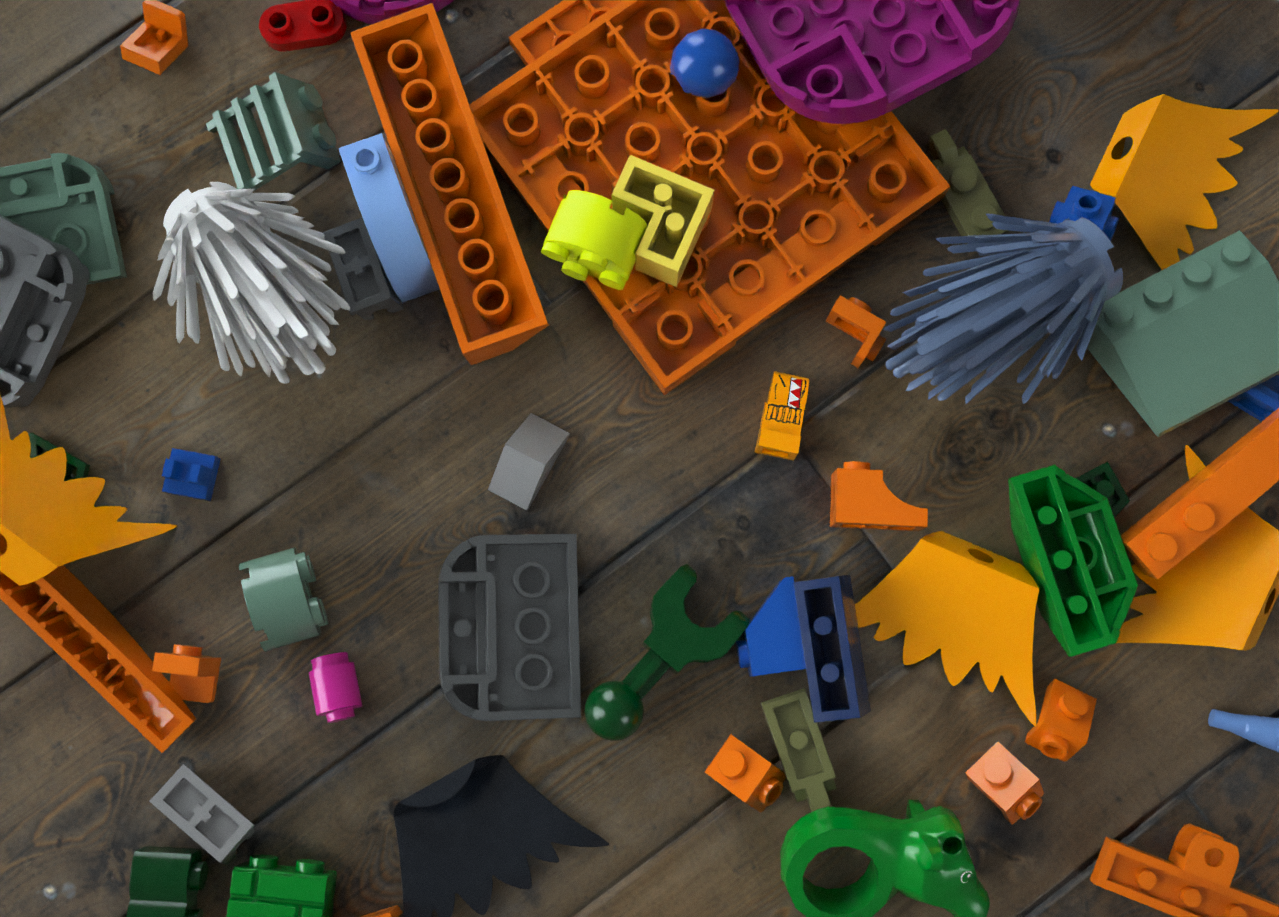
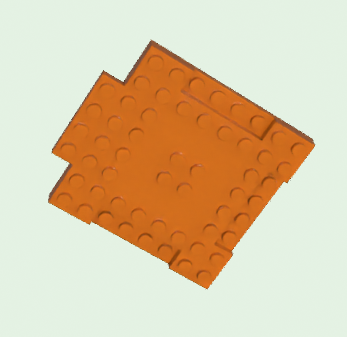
M563 0L508 37L511 47L526 66L469 104L488 157L510 187L518 192L547 233L564 195L567 196L569 191L591 192L612 200L611 195L630 155L715 190L711 212L677 287L637 271L635 264L623 290L608 287L601 283L598 278L590 275L583 281L613 321V327L664 396L734 347L736 341L860 253L872 245L875 247L939 202L951 187L892 111L863 122L831 124L807 118L785 105L767 83L731 18L724 0ZM702 28L714 29L730 39L740 60L735 82L723 94L710 98L685 93L675 76L671 75L670 72L674 48L687 34Z

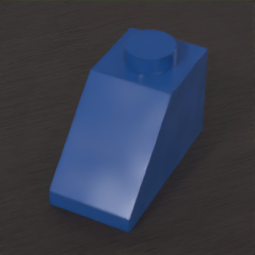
M794 576L785 577L779 581L750 620L748 627L743 632L744 640L736 641L740 669L748 668L749 676L806 669L793 583Z

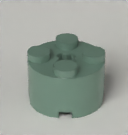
M293 547L239 564V570L250 575V578L241 580L252 625L255 632L264 629V633L267 634L269 639L260 642L265 652L321 635L320 627L328 625L329 622L322 599H318L317 596L312 597L309 583L316 581V575L309 555L306 556L305 552L298 553L297 549Z

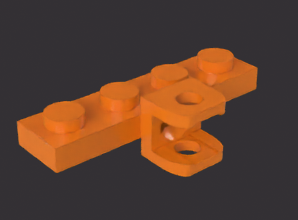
M1190 823L1184 825L1178 832L1168 857L1170 861L1105 837L1090 877V881L1096 886L1174 917H1279L1278 904L1230 886L1239 862L1238 847L1231 842L1225 841L1220 835Z

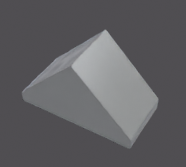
M530 413L505 443L488 490L528 512L568 440L570 433Z

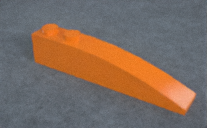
M1279 408L1121 534L1127 555L1144 575L1155 579L1162 577L1279 481Z
M0 534V552L4 554L7 550V542L4 536ZM64 565L59 566L35 582L21 586L0 571V599L161 753L166 751L196 720V717L179 694L172 688L162 672L152 671L153 661L108 609Z

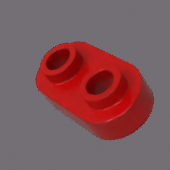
M304 0L274 5L266 9L259 20V30L266 43L272 49L281 52L334 44L343 37L347 28L346 18L342 9L330 0ZM328 14L326 20L322 22L316 21L319 15ZM282 20L286 21L283 27L274 28V25L277 22Z

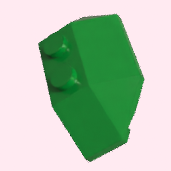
M1056 465L1009 478L1011 529L1024 567L1032 575L1039 587L1037 605L1041 616L1069 657L1115 644L1138 584L1108 498L1066 474L1064 470Z

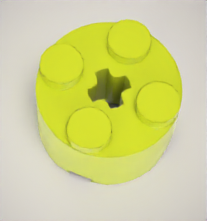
M580 190L569 191L567 196L564 195L543 243L541 253L550 259L562 262L561 271L574 279L585 281L587 276L590 275L598 278L601 283L608 287L623 290L636 262L635 253L648 227L647 223L627 207L624 215L610 208L613 200Z

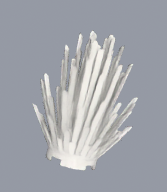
M210 182L212 187L200 189L194 193H191L189 189L182 192L171 203L164 216L163 226L166 228L167 236L158 255L157 261L163 259L153 290V300L155 301L162 294L173 260L167 301L170 306H173L177 299L176 339L180 344L184 338L185 293L187 334L195 343L198 344L200 341L197 282L200 283L220 367L224 371L230 370L226 346L236 372L239 376H242L243 372L242 363L230 336L232 333L246 364L252 368L256 367L250 350H253L269 378L272 368L281 383L286 384L290 382V378L285 371L288 360L286 357H291L305 375H311L314 371L317 374H322L326 367L314 352L317 343L329 356L335 354L336 347L326 337L330 333L329 327L305 301L330 325L339 324L334 319V312L329 307L333 310H339L341 307L350 311V306L342 297L322 282L328 279L306 261L326 272L331 271L329 263L272 233L270 228L337 254H345V250L339 245L326 241L323 233L309 229L314 227V225L302 220L305 217L292 215L299 212L295 207L259 202L289 201L295 197L293 194L252 193L255 189H236L222 182Z

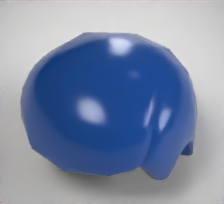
M702 28L687 34L674 48L670 72L671 75L675 76L685 93L710 98L723 94L735 82L740 60L730 39L714 29Z

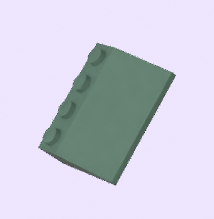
M1239 230L1105 301L1087 349L1159 438L1279 374V281L1266 258Z

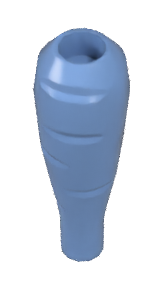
M1216 709L1211 710L1208 718L1209 726L1229 731L1279 753V718L1234 714Z

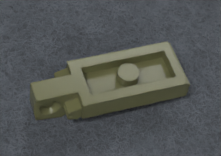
M946 129L930 136L925 146L933 159L932 163L951 186L941 201L960 235H997L1009 233V230L996 229L992 225L993 221H990L986 215L996 214L1005 216L971 154H968L964 146L957 149L956 144Z
M805 688L761 702L760 704L790 791L793 792L796 802L807 799L811 812L819 808L832 807L827 792L837 789L834 782L836 775L817 722L814 723L812 707Z

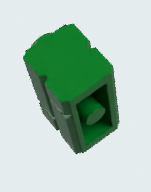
M250 855L249 862H243L235 866L232 871L231 895L228 900L226 917H332L337 871L324 870V861L299 859L296 860V866L293 867L278 865L279 857Z

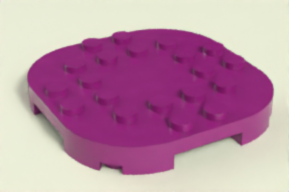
M724 0L731 18L775 95L798 114L819 122L831 124L858 123L877 118L980 64L1006 39L1015 23L1020 7V0Z

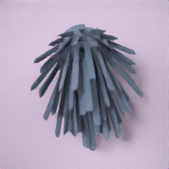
M986 214L989 220L993 221L992 225L996 229L1030 233L936 238L941 244L968 243L948 247L947 250L954 254L977 251L979 256L985 257L927 268L923 271V275L926 277L963 269L967 270L902 292L912 297L938 289L934 293L892 309L890 312L891 316L901 315L949 295L951 297L883 328V330L892 332L916 321L915 326L905 330L901 338L887 346L893 350L918 339V343L888 359L885 364L886 368L893 370V375L896 378H902L908 373L913 375L925 373L910 382L906 391H911L931 380V385L938 386L929 392L928 400L940 393L937 397L939 401L949 398L986 369V374L972 385L971 392L965 396L966 405L1047 333H1051L1018 374L1017 382L1021 383L1028 377L1043 356L1049 353L1022 395V403L1025 404L1046 374L1049 377L1052 372L1053 379L1059 377L1079 337L1080 340L1076 351L1078 357L1083 361L1105 301L1117 295L1122 288L1123 271L1122 268L1114 271L1111 259L1107 253V250L1114 246L1105 233L1096 224L1084 217L1076 221L1067 218L1057 224Z

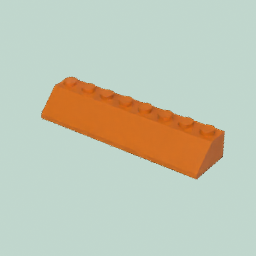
M433 3L350 32L463 356L470 365H474L513 351L545 329L549 324Z

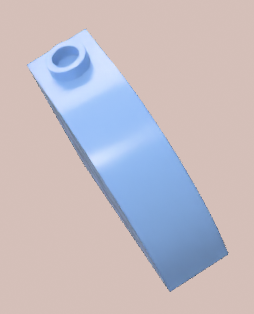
M380 133L338 148L373 246L386 276L400 301L403 303L440 290L393 154L383 134Z

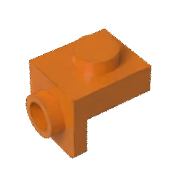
M145 0L142 3L145 21L120 45L122 59L161 75L188 47L186 18L182 11L157 0Z
M840 295L831 309L826 322L863 343L851 362L853 366L859 368L865 358L873 362L884 345L886 338L879 334L886 321L872 314L871 307L865 302L854 297L846 299Z
M174 644L173 652H155L152 671L170 673L169 684L182 700L201 703L214 702L221 658L203 656V647Z
M1054 679L1046 688L1038 723L1027 733L1025 743L1040 750L1050 758L1063 762L1068 761L1087 744L1097 699L1062 681Z
M730 734L705 771L707 775L760 813L779 798L783 790V782L786 779L783 771L732 734Z
M999 742L991 747L965 772L967 778L1002 811L1004 818L1011 825L1015 824L1020 818L1023 820L1030 818L1042 804L1043 800L1041 797L1044 795L1040 780Z

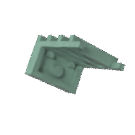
M274 72L269 75L270 81L262 87L258 85L251 87V94L244 99L236 97L230 101L232 104L230 108L225 111L217 110L212 113L213 119L207 122L206 126L209 132L215 133L218 131L237 186L236 189L257 190L300 162L325 169H330L341 162L335 146L336 137L328 126L322 110V98L313 85ZM254 106L257 109L275 164L272 166L251 110ZM235 119H237L256 174L253 178L233 124Z

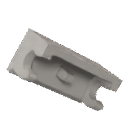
M184 764L149 801L222 864L228 865L237 855L236 849L245 839H250L255 832L252 829L255 825Z

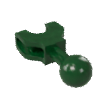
M688 564L681 566L656 592L652 599L650 608L652 630L642 644L649 651L622 681L602 683L588 696L585 704V718L588 726L597 736L610 741H619L630 737L637 731L643 720V698L669 669L674 674H678L686 664L692 662L707 663L720 659L729 651L748 627L750 619L741 611L731 612L715 627L702 628L690 621L685 613L684 599L696 583L697 573Z

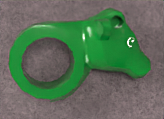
M908 799L906 819H896L852 808L829 806L819 808L801 817L787 831L780 850L781 878L795 908L806 917H873L898 892L908 898L943 908L954 917H986L989 911V896L976 875L960 821L952 810L941 806L925 811L919 800ZM848 846L861 850L871 858L866 872L855 883L844 888L826 889L819 887L803 876L808 863L818 853L831 847Z

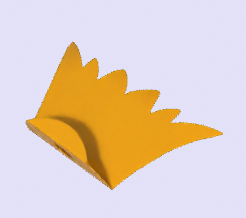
M1165 94L1151 98L1136 105L1122 115L1090 186L1094 191L1116 197L1115 204L1124 214L1161 270H1164L1180 261L1178 248L1189 255L1194 251L1186 225L1202 229H1216L1218 226L1216 216L1203 193L1229 190L1238 184L1236 179L1217 161V158L1230 157L1243 151V147L1229 140V138L1264 122L1279 112V110L1211 108L1187 103ZM1126 137H1131L1133 145L1130 151L1121 158Z
M0 395V534L4 536L7 542L6 552L4 554L0 552V571L19 586L35 582L59 566L164 534L177 527V525L118 522L117 520L127 511L126 507H94L103 490L105 479L86 477L64 481L67 459L63 447L54 448L39 456L30 458L31 443L27 431H23L13 440L10 439L5 410Z
M1186 445V467L1190 480L1206 466L1195 452ZM1247 507L1159 579L1144 575L1136 564L1132 565V570L1138 578L1153 588L1156 593L1133 598L1130 608L1143 613V615L1123 622L1116 643L1199 645L1243 651L1255 647L1279 595V530Z
M944 531L933 532L924 536L911 552L875 588L855 604L858 628L880 622L874 639L877 641L889 639L905 630L903 646L904 665L920 662L934 654L938 649H941L943 668L952 686L960 683L972 667L979 662L981 675L990 692L994 691L1002 675L1018 706L1028 720L1036 726L1032 662L1034 619L1039 594V587L1036 581L1022 564Z

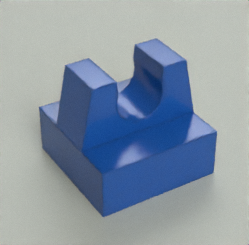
M172 448L170 459H165L162 477L165 478L162 492L211 502L221 459L213 455Z

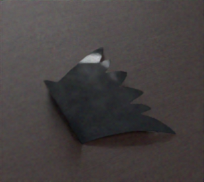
M503 755L481 757L469 762L398 802L393 811L400 856L404 917H431L433 909H435L438 917H451L455 904V893H458L475 912L485 915L491 901L493 875L498 880L520 889H531L532 879L526 857L527 852L543 861L557 863L560 859L551 842L578 847H602L609 845L599 835L585 828L553 805L527 782Z

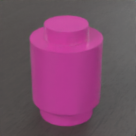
M339 652L312 659V671L308 672L316 716H326L327 723L354 718V709L363 705L354 662H349L348 653Z

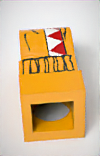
M773 372L767 403L765 402L755 453L794 461L799 453L800 434L809 389V378Z

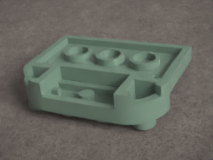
M65 153L50 154L51 158L0 167V215L52 242L62 244L72 250L80 262L86 265L89 270L90 278L86 285L127 277L110 195H114L115 192L111 182L99 167Z

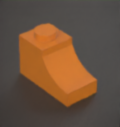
M850 461L844 462L843 468H837L831 474L830 527L917 532L928 527V509L909 505L897 498L884 483L883 470H871V464L868 462Z

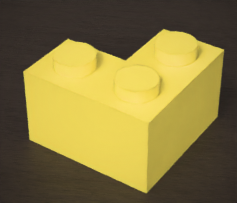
M630 155L611 195L613 200L612 209L624 215L627 207L643 218L648 225L635 253L636 270L677 287L711 212L715 190Z

